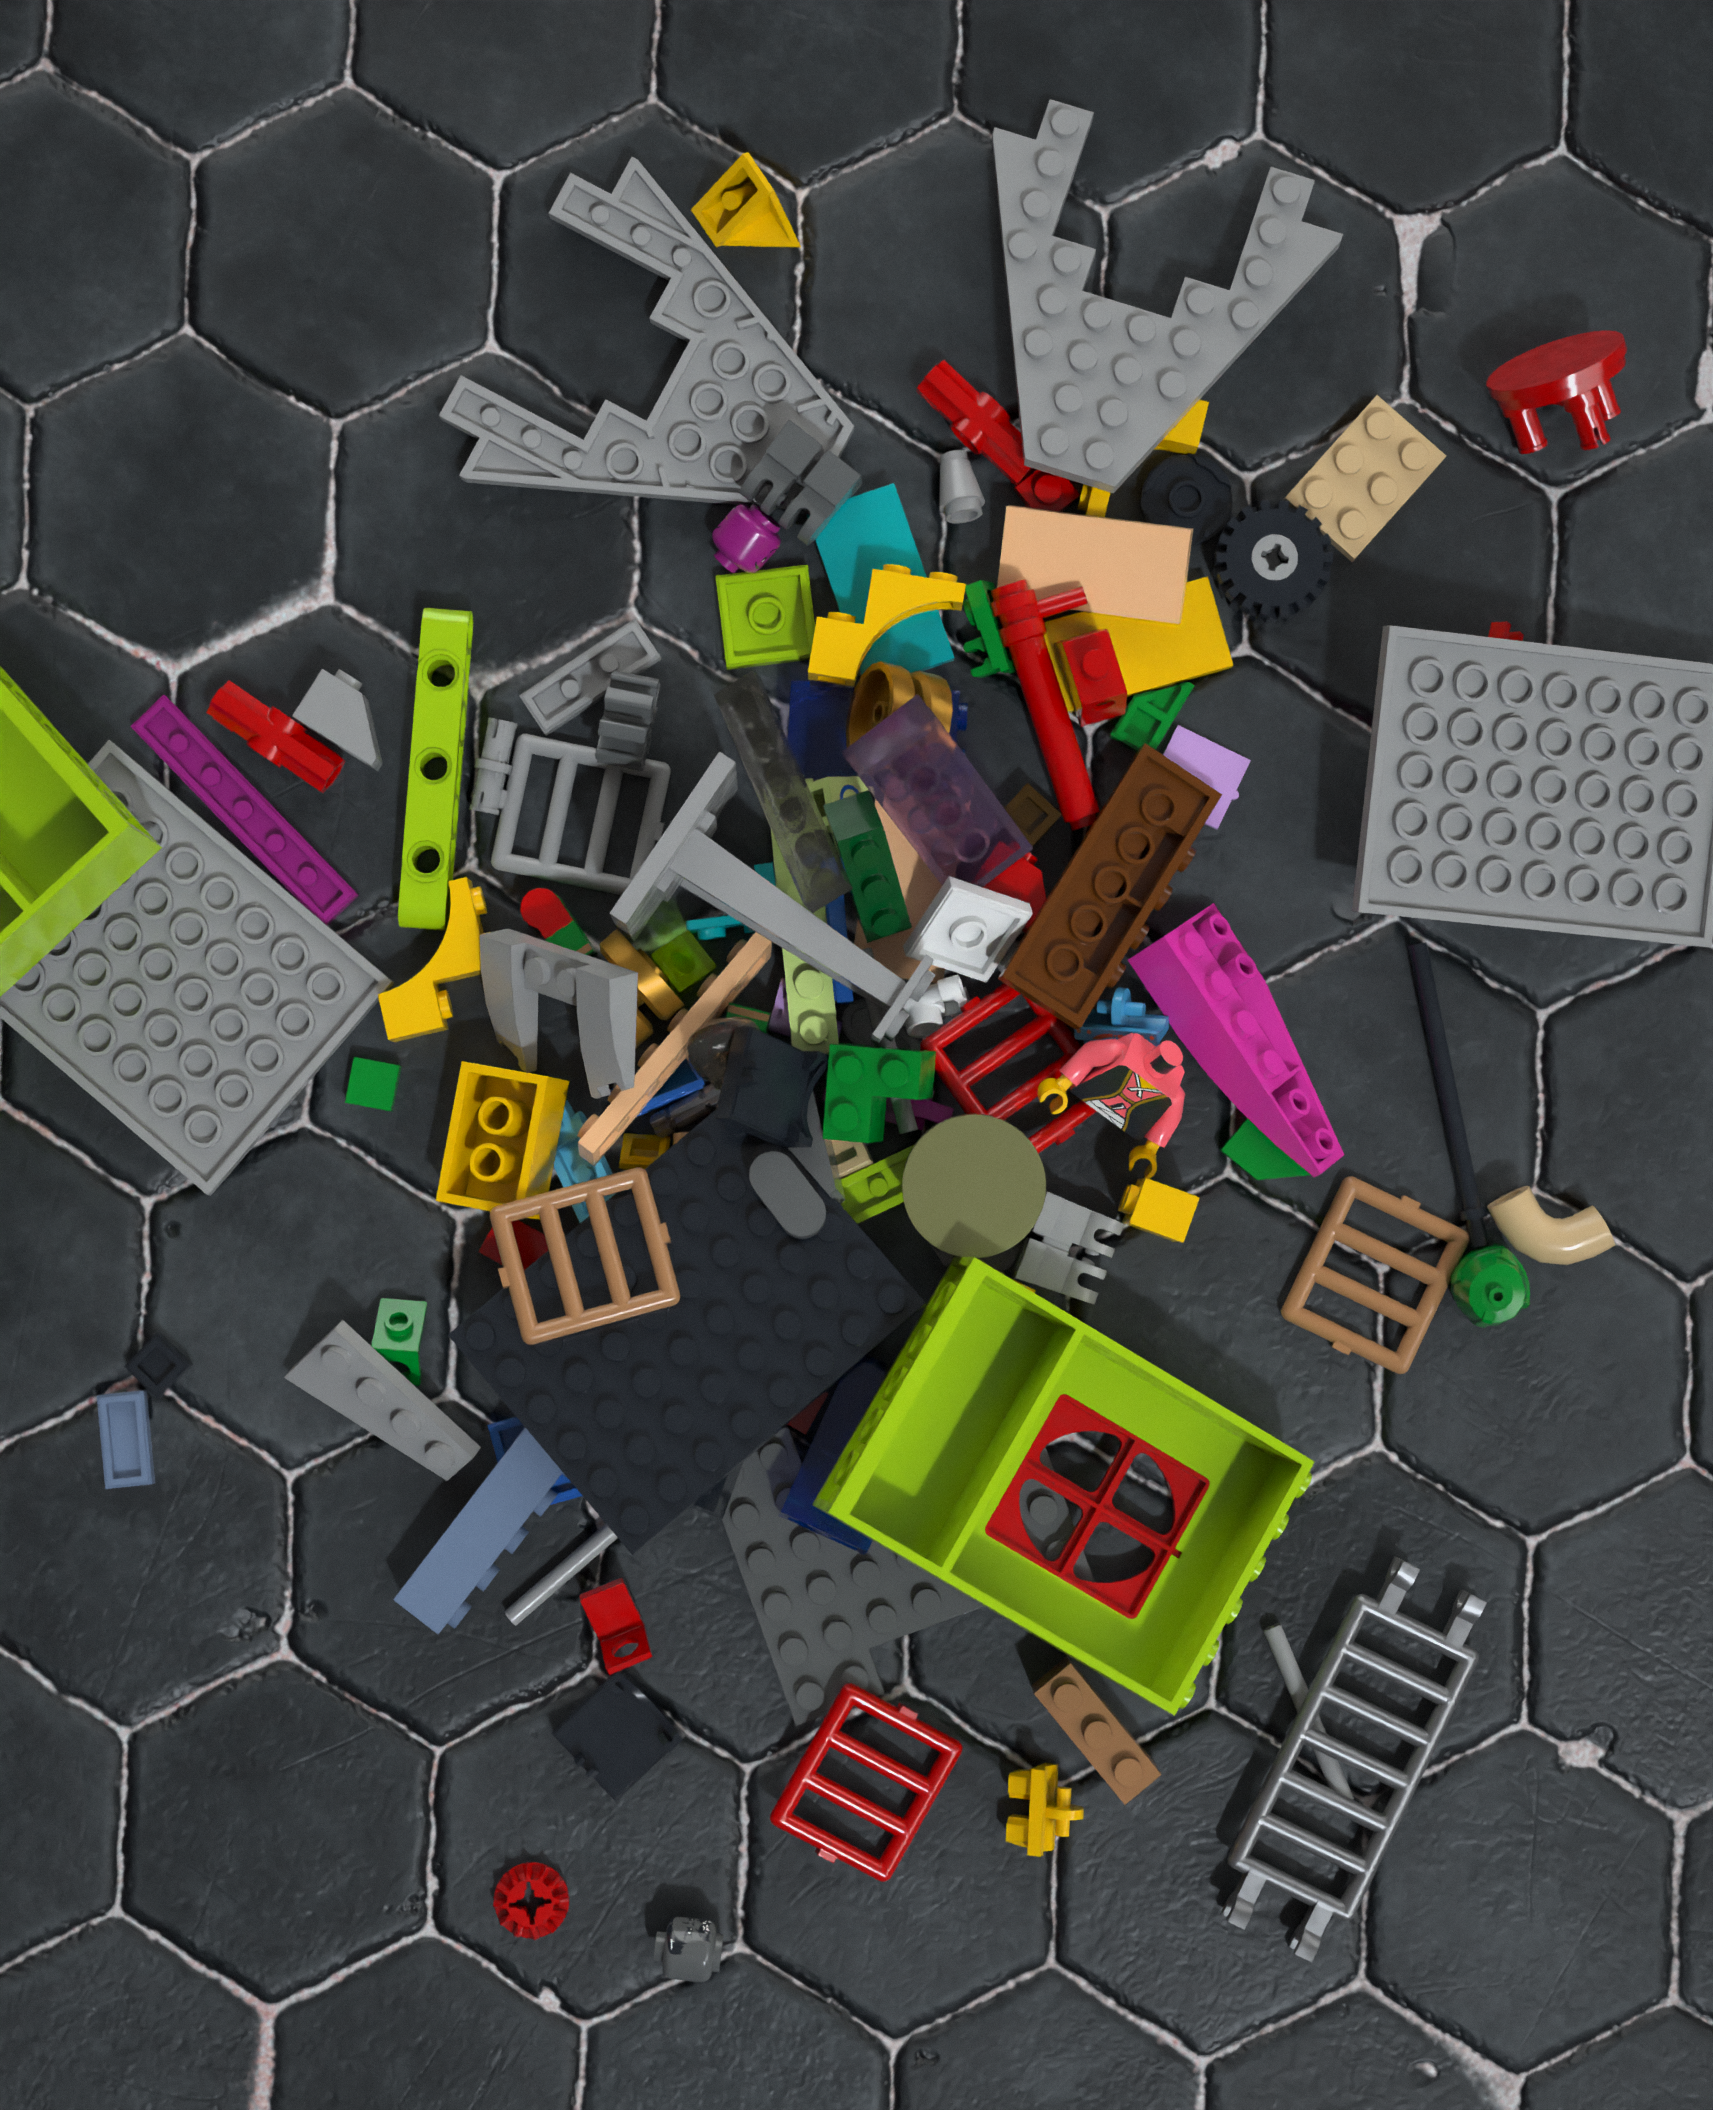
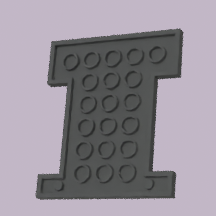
M786 1426L743 1462L722 1522L797 1726L827 1715L841 1688L847 1683H853L875 1696L885 1694L870 1648L984 1606L814 1507L812 1504L839 1457L804 1469L790 1428ZM1045 1447L1040 1454V1461L1044 1466L1054 1471ZM1028 1479L1022 1485L1019 1498L1023 1525L1031 1542L1045 1559L1054 1561L1059 1557L1075 1526L1064 1497L1036 1480ZM1082 1551L1074 1565V1574L1081 1580L1095 1582L1084 1551Z

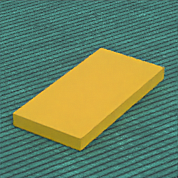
M1208 577L1186 582L1180 624L1086 611L1044 622L1047 629L1044 638L1068 713L1075 712L1054 643L1097 629H1107L1126 686L1127 697L1233 667V661Z

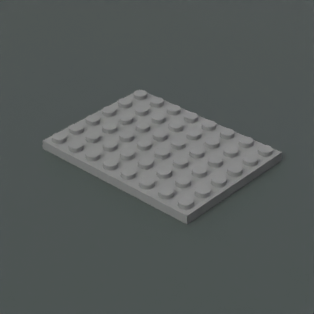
M1383 626L1352 912L1712 948L1713 664L1400 626Z
M108 740L88 765L162 848L0 997V1018L206 1195L211 1196L379 1001L378 994L388 991L394 982L115 743Z

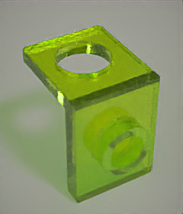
M686 930L651 954L654 959L653 962L669 979L666 984L679 999L685 996L717 967L689 930Z

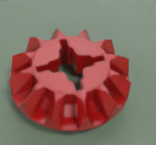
M527 1862L514 1866L502 1876L496 1886L493 1907L500 1925L509 1930L514 1937L536 1940L554 1933L564 1921L569 1908V1892L565 1881L556 1870L542 1863ZM528 1882L531 1883V1889L534 1890L535 1897L551 1899L550 1901H545L544 1904L538 1905L534 1920H531V1914H528L526 1906L512 1905L517 1900L524 1898Z

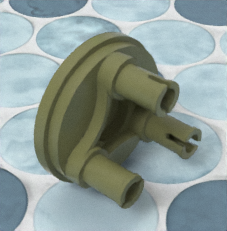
M964 1114L951 1117L936 1124L916 1142L905 1163L902 1177V1194L911 1222L929 1243L955 1256L982 1258L993 1256L1012 1248L1031 1231L1042 1212L1045 1202L1046 1177L1037 1150L1019 1129L1000 1118L990 1115Z

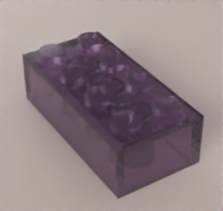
M918 694L841 752L942 886L948 876L983 887L1033 849L953 738Z

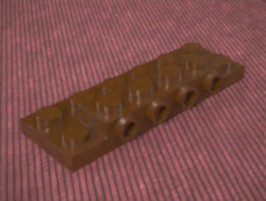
M1144 743L1133 757L998 979L1075 1030L1081 1028L1105 987L1107 986L1112 989L1124 973L1126 965L1121 961L1128 949H1137L1146 937L1150 926L1145 924V921L1153 909L1159 911L1169 899L1173 888L1168 883L1176 870L1182 873L1192 861L1197 850L1191 845L1222 794Z

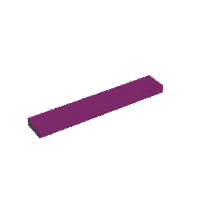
M166 695L159 698L130 726L299 902L327 926L359 896Z

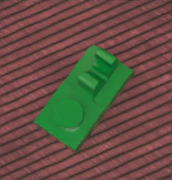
M984 580L966 585L965 591L968 598L963 601L964 610L972 626L976 625L978 631H981L982 637L966 642L963 646L966 653H973L981 650L982 652H987L989 656L985 659L982 666L972 669L971 674L974 677L983 678L998 672L1017 673L1009 647L1003 646L998 631L1002 629L999 617H994L990 603L994 602L991 590L996 589L995 585Z

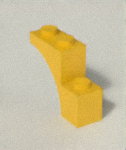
M894 564L883 565V570L873 569L864 624L855 623V616L840 612H828L827 618L817 617L808 668V680L855 687L857 674L866 654L886 631L902 620L923 612L933 610L961 611L966 584L957 583V576L943 572H930L929 578L910 575V568Z
M467 877L448 881L451 902L450 917L442 943L430 962L409 981L392 990L378 994L387 1037L392 1042L449 1030L446 1019L453 1017L452 1004L448 991H440L438 984L481 974L480 935L486 933L483 932L480 915L486 914L487 908L481 886L473 888L472 881Z

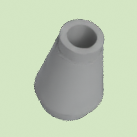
M953 450L940 456L939 510L945 514L946 521L949 523H966L979 518L982 515V506L985 504V499L968 460L967 452Z

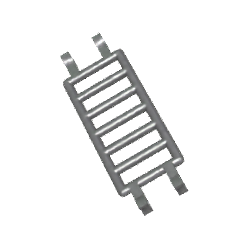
M1394 1556L1390 1564L1386 1581L1377 1599L1375 1600L1364 1594H1359L1353 1599L1228 1855V1864L1243 1874L1234 1892L1228 1897L1221 1911L1222 1915L1227 1917L1226 1920L1245 1930L1252 1915L1256 1899L1264 1884L1310 1905L1301 1924L1295 1929L1287 1944L1290 1948L1294 1949L1295 1955L1310 1962L1313 1961L1318 1951L1321 1936L1331 1916L1343 1922L1351 1921L1354 1918L1479 1660L1478 1652L1464 1644L1473 1624L1483 1612L1487 1602L1460 1589L1452 1608V1614L1443 1632L1397 1611L1406 1592L1413 1585L1420 1569ZM1366 1616L1456 1660L1457 1662L1445 1686L1355 1643L1354 1640ZM1345 1659L1436 1703L1425 1728L1414 1725L1333 1685ZM1324 1702L1414 1745L1415 1748L1404 1771L1313 1728L1312 1726ZM1305 1744L1394 1788L1383 1814L1291 1770L1303 1745ZM1285 1787L1374 1831L1362 1857L1271 1813L1282 1788ZM1264 1830L1352 1873L1353 1876L1342 1898H1336L1251 1856L1250 1853L1261 1831Z

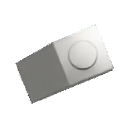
M322 669L294 712L293 717L302 725L378 772L383 762L369 700L359 692L363 684L338 669L335 676Z

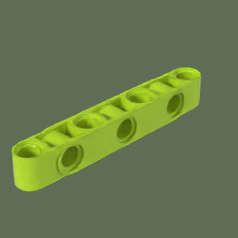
M424 608L399 894L398 921L400 927L447 930L451 907L448 881L453 880L473 636L472 611ZM447 665L455 669V677L451 684L446 687H437L432 684V675L437 668ZM438 757L445 759L448 766L445 775L438 780L427 779L424 769L428 761ZM426 850H436L440 855L439 866L431 873H421L417 868L418 857Z

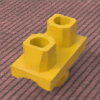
M1043 1763L1035 1768L1015 1770L1009 1774V1798L1030 1800L1029 1816L1017 1814L1008 1816L1006 1842L1027 1847V1855L1041 1857L1044 1851L1054 1850L1055 1835L1068 1837L1070 1820L1084 1818V1807L1071 1804L1072 1788H1057L1058 1764Z

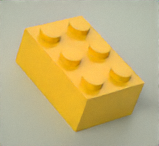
M462 1061L436 1201L491 1211L492 1208L498 1205L549 1192L569 1081ZM538 1214L527 1218L540 1219V1216Z

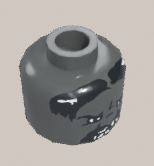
M674 1917L669 1921L666 1932L657 1931L654 1960L663 1961V1973L669 1979L705 1982L710 1978L712 1972H719L724 1934L717 1933L715 1924L710 1920Z

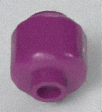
M753 503L750 507L742 504L737 505L712 533L713 542L718 548L714 557L732 573H735L739 568L748 573H756L779 548L781 539L777 532L781 527L771 515H766L761 511L760 506L756 503Z

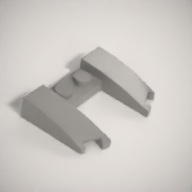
M511 929L481 934V975L487 1009L497 1042L501 1046L506 1045L518 1058L520 1068L526 1073L537 1070L538 993L577 1006L580 1047L591 1097L601 1098L611 1095L608 1084L615 1082L622 1091L634 1088L638 972Z

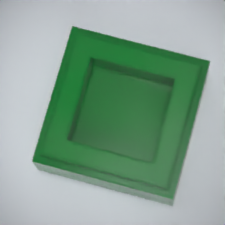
M354 1057L345 1103L393 1112L402 1066Z

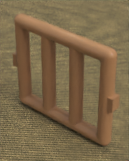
M636 1167L495 1206L490 1211V1220L503 1268L498 1269L504 1289L509 1288L521 1337L526 1344H537L674 1306L680 1300V1292L667 1244L671 1243L666 1222L662 1224L660 1222L648 1174L643 1168ZM632 1189L659 1288V1290L631 1297L604 1199V1196ZM581 1202H586L612 1303L584 1310L558 1213L559 1208ZM538 1214L566 1314L565 1316L540 1323L537 1322L511 1224L512 1221Z
M1348 1176L1341 1182L1281 1309V1315L1285 1320L1332 1342L1330 1347L1346 1355L1353 1352L1397 1374H1404L1409 1370L1451 1281V1275L1463 1256L1469 1243V1234L1464 1229L1420 1209L1421 1203L1405 1195H1402L1399 1199L1360 1179ZM1356 1198L1448 1242L1436 1268L1344 1224L1343 1222L1354 1199ZM1336 1240L1427 1284L1416 1310L1323 1266L1334 1241ZM1314 1283H1318L1407 1326L1397 1351L1394 1352L1303 1308Z

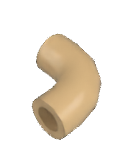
M1524 1186L1499 1197L1487 1206L1497 1227L1517 1251L1540 1263L1569 1265L1593 1258L1615 1246L1613 1236L1607 1224L1593 1205L1567 1218H1553L1546 1214L1539 1206L1530 1186Z

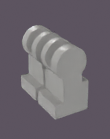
M1046 1192L1042 1212L1031 1229V1232L1042 1235V1239L1039 1242L1025 1237L1011 1277L1095 1305L1099 1293L1080 1286L1077 1278L1080 1274L1086 1273L1104 1280L1107 1271L1095 1267V1263L1090 1259L1083 1257L1082 1261L1067 1256L1070 1246L1073 1243L1086 1248L1084 1253L1089 1255L1102 1254L1112 1258L1115 1249L1097 1242L1094 1239V1233L1096 1230L1102 1229L1120 1236L1124 1224L1050 1192Z

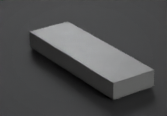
M633 619L519 695V697L547 736L603 699L607 687H610L613 670L639 675L660 661L661 656L636 619Z

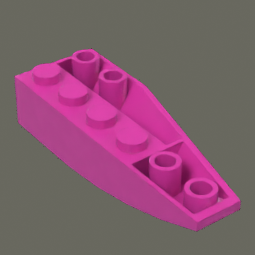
M1214 903L1128 959L1164 1016H1169V1023L1179 1039L1203 1070L1232 1103L1278 1148L1314 1178L1322 1174L1344 1156L1343 1150L1266 981L1258 971L1253 959L1247 954L1231 930L1228 921L1221 915Z

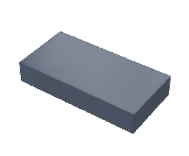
M147 1390L97 1395L105 1489L154 1484L155 1473Z

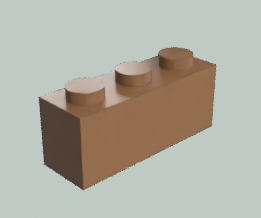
M1068 1656L1031 1685L1034 1695L1124 1805L1162 1775L1157 1765Z

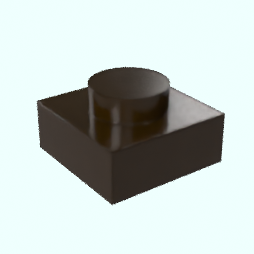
M1027 783L995 819L1030 850L1062 814Z

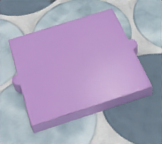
M1177 725L1163 755L1222 794L1205 822V825L1217 830L1231 800H1236L1239 797V793L1236 790L1251 760Z

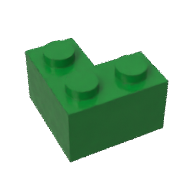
M849 1043L830 1044L822 1139L860 1143L883 1141L887 1097L914 1100L930 1099L933 1097L936 1051Z

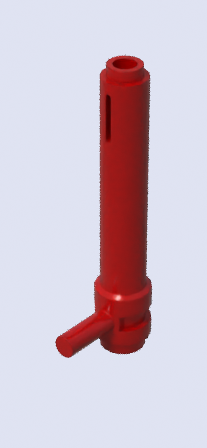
M1026 579L993 589L991 594L994 602L990 603L994 617H999L1002 629L998 631L1003 646L1009 647L1064 822L1070 823L1072 831L1092 825L1097 818L1096 813L1100 811L1044 638L1047 629L1043 618L1088 604L1083 586L1037 600L1034 589L1029 590Z

